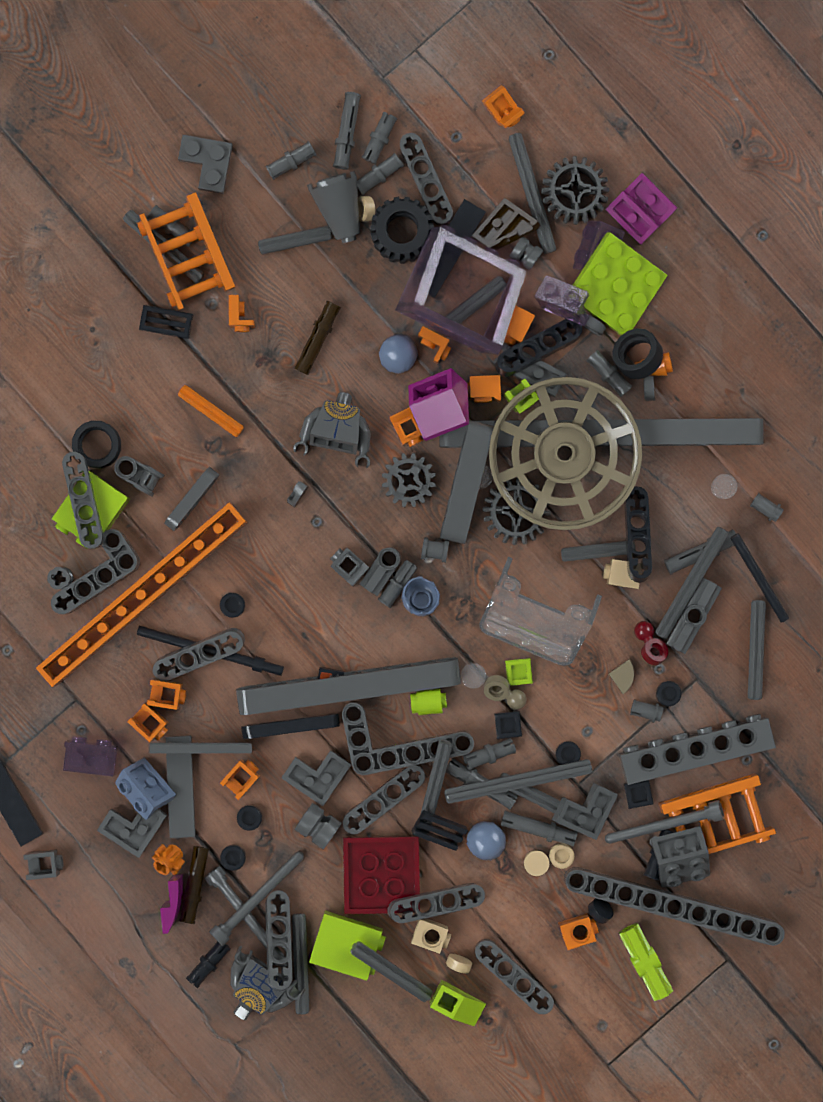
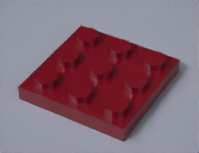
M343 837L344 914L388 913V906L393 900L420 894L419 837ZM412 901L410 902V908H403L401 905H398V910L394 911V913H403L409 910L414 913Z

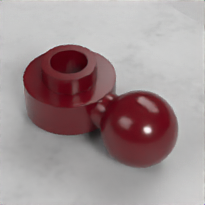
M647 621L637 623L634 628V634L637 639L645 643L641 649L643 659L651 665L661 664L668 656L667 645L662 640L653 638L654 628L651 623Z

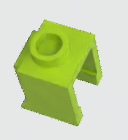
M523 379L515 388L510 391L508 390L504 397L509 403L513 397L531 385L526 379ZM536 392L529 394L521 400L513 410L516 413L522 414L539 400Z

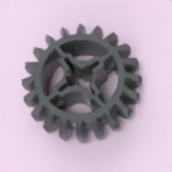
M573 156L572 164H569L567 158H563V167L557 162L554 163L553 166L556 172L548 169L546 174L551 179L544 178L542 182L548 187L542 188L541 194L549 195L543 199V203H552L547 211L550 213L556 209L557 213L554 218L559 219L561 214L564 215L563 223L565 224L568 223L570 217L573 218L574 225L578 224L579 217H581L583 223H587V214L595 219L597 213L594 209L600 212L604 209L603 205L599 202L607 203L608 197L602 194L608 193L609 187L601 186L607 183L608 179L607 177L599 179L603 169L600 168L595 172L593 169L596 163L593 161L590 166H586L587 158L583 157L581 164L577 163V156ZM571 172L568 184L555 187L556 181L562 175ZM579 172L588 176L594 186L583 183L580 180ZM574 182L575 186H577V190L583 191H579L578 196L576 198V202L573 191L568 190V188L572 189ZM595 194V199L589 206L579 209L582 197ZM556 195L569 199L572 209L563 206Z
M518 477L516 478V485H512L511 479L506 481L507 491H514V500L517 501L518 498V503L532 513L534 509L523 505L521 493L525 492L530 495L535 504L538 499L521 485ZM536 484L534 487L539 489L540 486ZM493 488L490 489L489 492L495 497L494 499L485 498L484 501L490 503L491 507H483L482 511L490 512V516L484 517L483 520L484 522L492 520L493 524L489 525L487 529L491 531L496 527L498 531L494 534L495 538H498L502 533L505 535L502 540L503 543H507L508 538L513 537L512 545H517V538L521 537V542L524 545L527 544V535H529L532 541L536 540L533 531L536 530L539 534L544 532L537 524H533L526 531L519 532L520 522L523 517L519 515L515 524V518L512 517L513 514L511 515L510 512L503 511L512 508L510 506H496L501 494ZM544 511L543 515L549 516L551 515V512ZM496 514L506 515L511 519V531L501 526Z

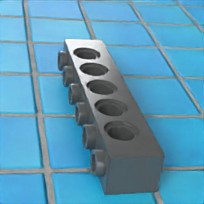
M760 714L745 717L746 722L737 724L736 720L721 723L722 728L712 730V727L708 726L697 729L698 734L688 736L687 732L673 735V740L663 742L662 738L649 741V746L639 748L638 745L623 748L624 752L619 753L625 782L630 785L776 748L769 719L766 717L761 718ZM744 729H748L751 733V738L746 743H742L739 739V734ZM724 735L727 740L726 746L722 749H717L714 741L716 737ZM699 741L702 744V751L698 755H692L690 746L693 742ZM669 748H676L678 751V756L674 761H667L665 753ZM645 754H651L654 758L653 764L650 767H643L641 765V758Z

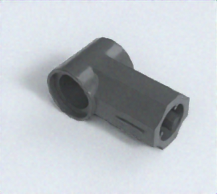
M393 547L382 549L360 582V585L378 596L400 564V552ZM387 551H391L396 555V562L392 566L386 565L382 560L383 554Z

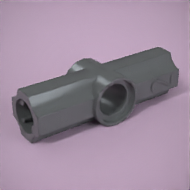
M702 578L666 642L667 645L686 654L701 625L705 623L707 614L722 589L720 586ZM691 609H696L700 613V618L696 623H691L688 620V612Z

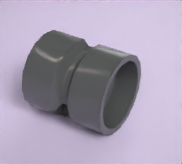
M312 803L294 830L305 838L311 836L312 843L324 849L340 827L341 822L331 815L325 816L324 810Z

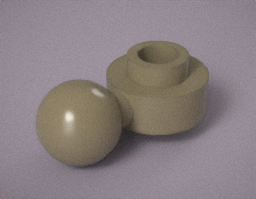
M493 675L486 679L484 694L490 700L501 701L506 699L509 707L516 710L523 708L527 701L523 691L518 689L509 690V681L503 676Z

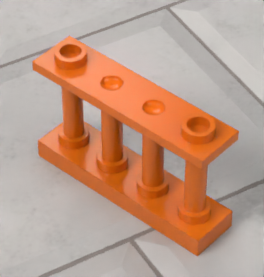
M196 192L186 196L187 203L183 204L184 207L147 221L143 213L139 215L140 222H137L142 237L146 235L169 287L170 292L166 293L172 307L177 306L178 311L184 308L181 301L217 286L218 288L223 287L225 292L235 288ZM186 216L189 218L194 217L197 226L193 227V231L157 245L152 230ZM197 239L198 241H204L207 250L203 251L204 254L167 268L162 257L163 253ZM206 263L214 265L217 273L213 274L212 278L177 292L172 277Z
M755 773L659 802L661 813L664 815L668 814L669 817L681 815L684 808L692 806L693 810L696 809L698 811L707 806V801L714 799L720 801L731 838L716 843L710 821L707 819L699 821L709 854L753 840L756 843L765 842L771 839L770 835L776 834L773 827H764L754 795L755 787L761 785L759 777ZM741 792V795H744L755 831L740 835L730 802L731 794ZM685 825L675 827V830L679 832L686 830Z

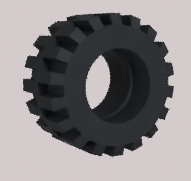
M398 196L394 197L392 201L386 200L382 207L379 206L376 209V214L372 217L371 238L375 249L380 252L382 257H387L389 261L394 263L399 261L400 264H405L406 261L414 262L416 258H421L425 255V251L430 248L434 234L433 219L425 205H420V201L416 199L415 201L410 200V197L406 196L404 199H399ZM398 217H407L413 220L417 226L416 237L405 244L392 241L387 233L388 224Z

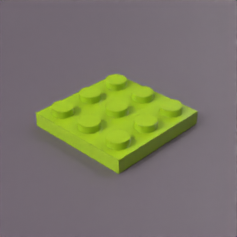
M607 232L566 296L616 333L623 335L634 328L668 275L612 233Z

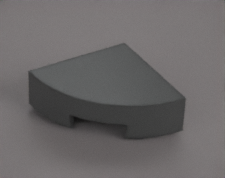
M298 481L293 492L288 497L287 503L295 507L308 489V486Z

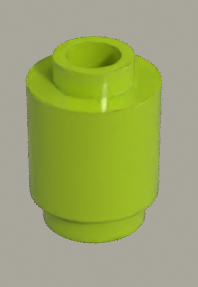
M440 688L410 693L412 714L443 713L442 708H447L446 693H441Z

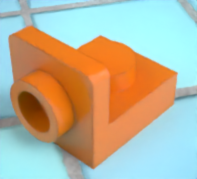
M229 295V327L235 328V332H250V328H255V321L240 320V317H245V302L240 301L239 295Z
M422 326L418 337L422 339L420 343L433 350L435 346L439 348L433 362L438 364L440 359L445 361L451 350V347L448 346L450 340Z

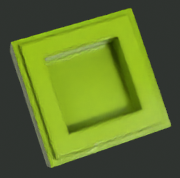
M530 658L505 660L506 677L510 686L533 683Z

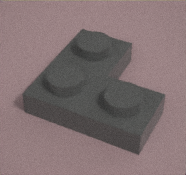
M182 135L178 160L202 165L198 189L224 194L233 147L232 143Z
M330 750L316 771L295 757L281 778L321 806H324L351 766V763Z
M593 783L583 806L562 797L552 820L597 840L618 794Z
M110 809L97 831L140 858L167 817V814L160 809H156L152 816L145 820L138 813L132 822L114 809Z

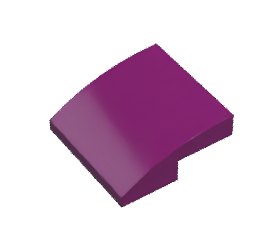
M641 173L605 210L641 245L678 207L644 173Z
M183 874L173 875L168 881L170 901H166L160 908L163 934H167L171 930L178 917L184 888Z

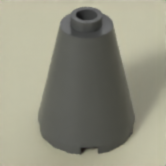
M355 171L350 172L351 177H346V173L319 180L316 183L317 187H313L312 183L307 185L312 198L335 239H341L342 243L356 240V234L360 233L357 176Z

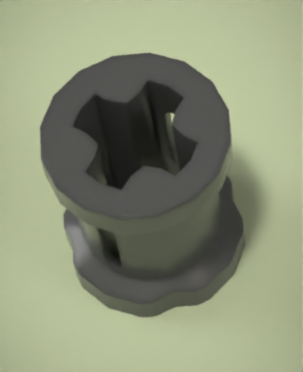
M424 537L421 559L425 560L426 557L441 559L442 562L446 563L449 541L437 542Z
M55 567L47 575V581L54 589H64L73 583L74 576L65 567ZM62 571V576L66 577V581L58 585L59 581L55 579V576L60 575Z

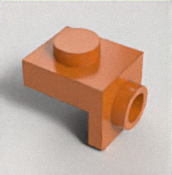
M502 85L482 100L497 124L504 128L516 125L520 121V117L525 113L522 108L517 106L506 88Z

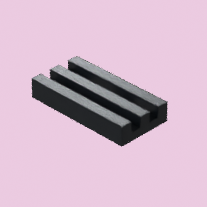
M143 305L139 330L189 339L193 314ZM152 312L185 318L186 323L149 317L147 313ZM146 322L184 328L185 330L184 332L146 326L145 324Z
M423 810L411 831L417 837L457 851L458 843L462 842V836L468 832V829L462 824ZM426 819L431 822L442 825L444 827L450 828L452 830L457 831V833L455 834L450 831L444 830L443 828L438 827L436 825H431L429 823L424 822V820Z

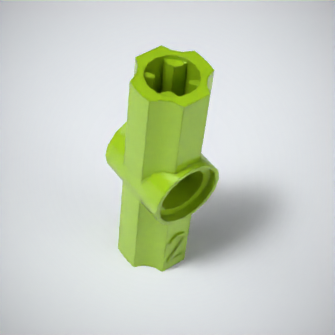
M635 923L623 928V930L618 932L620 938L631 956L630 960L639 977H642L653 1000H661L669 996L673 992L672 986L661 968L662 964L652 946L650 947L639 924Z

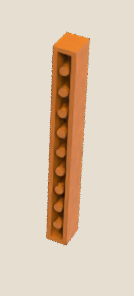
M229 502L38 665L36 669L51 687L58 686L248 522L233 504Z

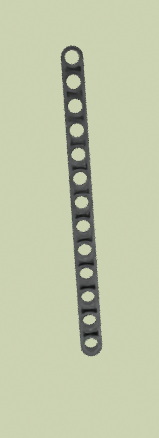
M760 418L634 419L638 426L642 446L764 444V421ZM508 420L506 422L519 427L522 420ZM533 420L526 430L540 435L549 425L547 420ZM558 420V423H560V422H570V423H572L573 420ZM585 420L582 428L591 437L605 432L597 420ZM607 420L612 429L627 424L625 420ZM475 421V422H479V423H483V424H488V425L494 426L496 421ZM467 425L440 435L439 447L461 448ZM500 430L497 447H512L514 436ZM631 434L616 438L617 446H633ZM522 439L520 441V447H535L534 444ZM609 441L597 446H609Z

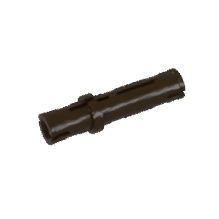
M326 301L321 315L313 323L312 333L294 369L309 375L328 333H331L333 330L331 327L341 307Z
M193 847L185 893H182V899L184 900L179 919L180 922L195 924L198 904L202 901L200 894L209 848Z

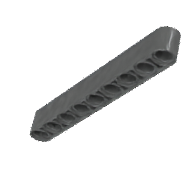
M450 657L344 672V676L337 674L336 677H333V675H330L329 678L318 679V676L244 686L236 689L239 714L251 715L450 687L461 684L458 658Z
M571 867L564 874L566 886L575 893L771 946L780 944L784 939L785 932L783 928L772 919L580 867ZM579 873L583 877L581 884L577 886L569 883L571 875ZM598 880L607 882V888L603 892H596L594 890V884ZM622 887L631 888V895L626 899H621L618 896V892ZM648 893L655 894L656 899L652 905L643 904V898ZM672 900L680 902V907L675 912H670L667 909L668 903ZM698 906L703 907V916L698 919L693 918V909ZM722 913L728 914L727 923L718 925L716 922L718 915ZM745 920H751L753 922L752 929L743 932L741 924ZM772 926L776 927V936L766 938V930Z

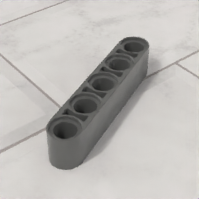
M469 420L441 528V539L462 544L466 542L494 428L492 425Z

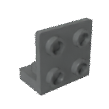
M700 826L651 838L658 863L661 887H676L683 882L691 880L700 881L710 876L709 852Z

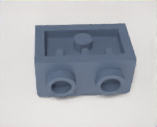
M145 757L124 768L115 782L119 791L125 795L134 806L136 812L141 814L145 820L149 819L156 809L172 801L176 795Z

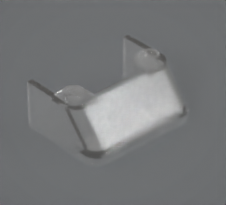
M508 557L480 620L479 627L481 631L558 665H570L593 625L602 596L597 594L590 609L582 605H571L565 613L519 594L521 583L515 577L507 574L513 558Z

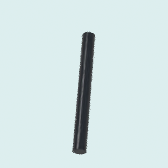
M740 534L733 535L730 538L779 621L781 623L789 619L788 614Z

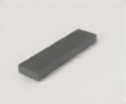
M192 735L165 737L166 743H192ZM166 753L167 785L176 794L174 799L168 802L170 838L195 837L192 753Z
M150 743L148 744V753H252V744Z

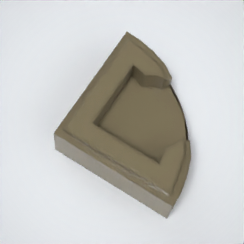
M630 659L608 673L622 694L628 691L634 679V669Z

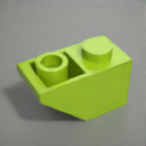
M441 980L430 1000V1008L453 1020L471 1026L476 1025L486 1006V1003L444 980Z

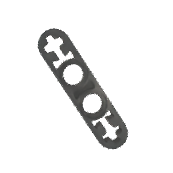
M407 133L400 140V150L428 209V213L432 216L433 222L440 226L447 225L453 215L450 202L421 138L415 133ZM409 139L412 142L418 143L415 145L417 155L421 152L423 153L422 156H417L412 161L409 160V158L413 157L411 149L404 148ZM420 161L428 165V171L422 175L414 171V165ZM434 184L437 186L439 192L435 197L431 198L425 195L424 188L427 185ZM440 198H443L444 201H440L439 204L442 210H448L446 219L442 220L441 217H435L437 207L435 204L430 207L429 203L437 202Z
M69 452L64 456L62 466L79 539L84 547L96 549L103 543L104 534L87 461L82 454ZM75 456L77 460H81V464L77 465V469L80 474L84 472V477L70 478V475H75L74 468L68 466V463L72 461L71 457ZM77 481H84L86 483L87 491L85 494L77 495L74 492L73 486ZM85 505L90 506L93 510V515L88 520H83L79 515L80 508ZM96 521V526H91L94 534H98V538L95 539V544L92 545L90 541L85 540V537L89 535L87 527L82 529V524H91Z
M230 628L164 655L154 664L153 674L161 681H168L237 653L245 642L244 634L239 629ZM229 635L232 638H238L236 646L233 643H229L222 650L221 644L228 641ZM204 645H214L217 653L214 656H208L203 650ZM184 653L191 654L194 657V663L192 665H185L181 661V655ZM175 661L176 665L170 668L168 674L166 671H160L162 663L164 666H169Z
M419 765L408 766L344 816V829L350 834L362 832L423 784L425 780L423 768ZM412 769L413 772L419 771L421 773L418 776L419 781L417 783L414 780L410 781L407 784L410 789L406 791L404 785L397 779L402 777L403 781H405L409 777V770ZM392 784L398 785L401 788V795L396 799H392L387 795V788ZM371 800L379 801L381 804L380 812L377 814L368 812L367 803ZM360 808L370 818L368 822H366L365 817L361 819L358 823L360 827L357 829L354 826L348 827L350 816L355 819L361 815V812L358 811Z
M467 883L399 898L389 904L388 915L397 923H407L465 910L481 905L485 899V892L481 886ZM471 889L478 892V895L474 896V901L470 898L461 899L458 893L460 891L461 895H468L471 893ZM452 893L455 902L452 906L445 907L442 899L445 894ZM422 899H428L431 903L430 909L425 913H421L418 909V904ZM412 901V909L415 915H412L413 912L410 910L403 912L402 917L394 914V911L398 910V905H401L403 908H410V902Z
M277 890L270 893L265 902L267 974L269 986L275 991H284L292 983L290 901L285 892ZM276 896L279 897L280 901L284 902L279 907V914L285 913V917H271V914L276 913V905L271 904V901ZM273 922H282L285 925V932L281 935L273 933L271 929ZM277 946L284 948L286 951L285 959L276 960L272 955L273 949ZM272 964L277 966L287 965V968L283 967L281 969L282 977L287 979L282 983V986H279L278 981L273 979V977L278 975V967L273 969Z
M482 939L477 942L475 946L477 959L538 1014H547L552 1010L554 1005L552 995L494 941ZM481 946H492L491 953L495 957H497L498 953L502 955L495 960L493 966L489 964L493 961L488 955L481 956ZM503 961H508L512 965V970L507 975H502L498 971V965ZM526 978L530 981L531 986L529 990L521 992L517 989L516 984L519 979ZM535 987L539 989L536 991V994L540 998L548 997L546 1000L547 1007L540 1006L538 1008V1002L533 996H531L530 1000L526 998L534 992Z

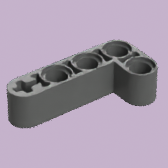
M109 529L103 533L102 547L110 559L57 592L51 599V607L55 613L70 614L139 568V556L121 531ZM111 534H117L120 538V543L115 548H111L108 545V538ZM125 555H131L134 560L133 566L129 569H125L121 564V560ZM106 568L112 572V579L107 583L103 582L100 578L101 571ZM84 582L91 586V592L86 597L82 596L79 592V587ZM74 595L79 600L78 603L76 599L69 601L66 604L67 609L59 607L61 603L60 598L68 599Z

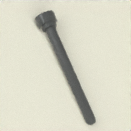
M719 800L709 802V805L704 806L702 810L609 833L605 836V841L611 844L705 819L708 821L713 820V822L724 820L723 808Z
M301 851L296 852L224 924L215 925L209 933L224 946L230 940L228 937L232 934L231 931L304 859V853Z
M219 865L209 872L204 879L210 886L218 887L237 911L243 905V902L226 882V872ZM250 912L243 920L267 949L266 932ZM275 947L272 951L273 957L276 960L285 959L280 949ZM280 965V967H287V965Z

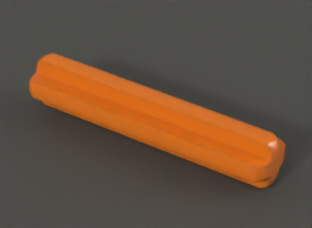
M184 385L178 392L180 398L230 434L238 437L242 433L243 425L190 387Z

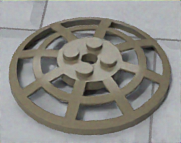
M557 377L539 381L513 397L495 422L489 447V462L493 480L508 505L530 522L558 530L580 529L591 526L614 513L633 490L640 473L642 461V444L638 426L624 403L601 385L574 377ZM569 384L588 388V391L582 402L567 399L550 401L546 387ZM536 391L541 406L531 411L522 420L519 427L506 422L505 420L512 409L521 400ZM598 393L616 406L627 424L612 429L606 418L591 407ZM570 407L576 408L578 411L572 423H558L554 408ZM544 413L549 427L543 430L540 435L527 431L526 428L533 419ZM587 414L594 417L605 432L591 437L582 428ZM501 430L514 436L511 450L513 467L499 473L496 449ZM631 434L633 462L630 475L628 476L615 470L618 458L616 438ZM521 439L535 445L534 459L520 464L519 460ZM609 441L610 457L609 464L606 466L595 461V446ZM561 446H569L571 448L572 454L569 459L561 460L558 457L557 451ZM538 468L547 477L542 491L536 489L524 474ZM590 470L603 475L596 486L585 493L580 479ZM518 477L523 487L538 499L532 513L514 500L503 482ZM610 479L625 485L621 493L611 504L600 512L593 514L588 500L600 493L609 483ZM556 482L563 484L571 483L575 497L558 498L551 496ZM547 503L559 506L579 504L584 518L575 521H555L542 518Z

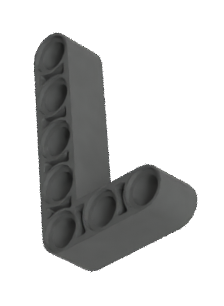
M350 702L342 711L352 767L360 775H369L432 762L436 754L431 751V745L435 741L446 740L452 743L449 758L466 755L474 747V740L469 732L457 731L373 749L364 707L358 702ZM355 706L360 710L361 716L359 719L350 720L347 717L346 711L349 707ZM354 732H363L366 736V741L361 745L354 744L351 739ZM466 736L470 740V744L466 749L461 750L456 747L455 742L458 737ZM411 746L418 747L421 752L420 756L415 760L409 759L406 755V750ZM391 751L395 754L396 760L393 764L387 765L382 762L381 756L384 752ZM361 756H366L371 761V766L366 770H362L357 766L356 761Z

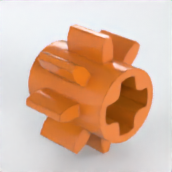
M161 844L152 856V859L155 860L153 863L154 868L162 875H168L170 872L176 875L185 863L182 859L183 852L173 844L168 845L167 848Z

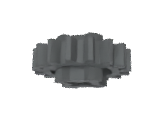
M402 453V460L400 461L393 457L394 465L386 464L385 466L389 473L382 474V477L387 479V482L383 483L382 487H389V491L385 495L387 497L393 495L394 504L401 500L402 507L404 508L407 502H411L412 507L416 506L417 500L424 504L423 496L431 497L432 493L428 489L429 487L436 486L435 483L430 482V479L436 477V474L428 472L432 465L428 464L425 466L423 464L424 457L420 458L419 461L415 460V453H412L410 459H407L405 453ZM403 464H414L412 468L408 470H401L400 468H398ZM421 470L426 477L425 485L419 482L418 474ZM399 474L407 477L410 474L414 475L413 481L419 487L411 484L407 487L404 486V479ZM392 475L399 481L397 491L392 486ZM415 490L419 492L414 497H404L407 491Z

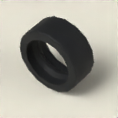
M636 328L627 331L615 342L612 351L613 361L625 376L631 379H642L653 374L661 365L663 348L653 333L646 329ZM640 343L650 344L651 349L645 360L634 365L626 364V355L632 347Z
M91 420L82 424L75 431L72 438V450L85 457L88 467L102 469L110 466L118 459L121 452V439L118 432L111 425L103 421ZM101 430L110 437L111 450L104 458L91 459L84 453L82 441L88 432Z

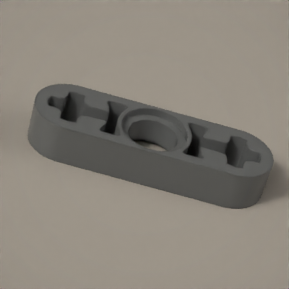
M208 467L168 516L164 524L172 531H176L212 487L219 474L211 467Z

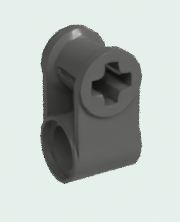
M128 456L119 458L114 466L115 472L120 478L133 484L135 488L151 497L154 495L153 490L159 479L165 476L152 467L144 465ZM125 461H130L133 464V471L129 475H124L120 471V466Z

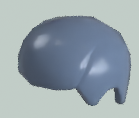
M403 334L388 337L380 347L379 357L381 365L389 372L397 374L408 371L412 368L418 357L416 343L409 336Z
M418 576L410 579L404 586L401 599L407 611L424 617L433 613L437 608L440 593L434 582Z
M482 821L473 825L468 832L467 846L475 857L491 861L500 857L505 850L506 836L498 825L493 822Z

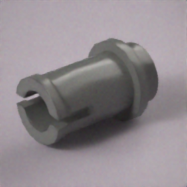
M760 493L756 495L750 504V507L767 516L768 521L773 520L776 522L784 510L780 507L781 504H774Z
M634 699L630 715L650 719L652 723L655 721L660 722L663 707L659 706V703L653 705Z

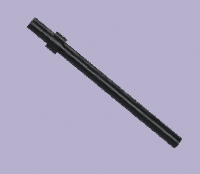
M140 625L137 630L138 636L180 648L196 643L193 640ZM204 645L203 650L205 654L214 656L217 653L216 647ZM234 653L222 658L226 661L251 667L252 671L259 673L265 671L282 676L284 666L267 662L265 658L258 656L253 658Z

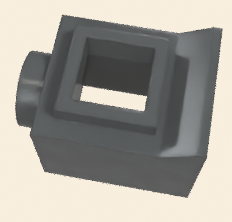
M339 548L330 558L333 561L330 567L351 586H354L369 569L348 548L344 551ZM347 556L357 564L349 574L339 566Z
M57 849L27 852L23 855L24 860H28L29 868L26 880L57 877L60 875L59 870L64 868L63 857L58 855ZM51 857L52 869L41 870L40 858Z

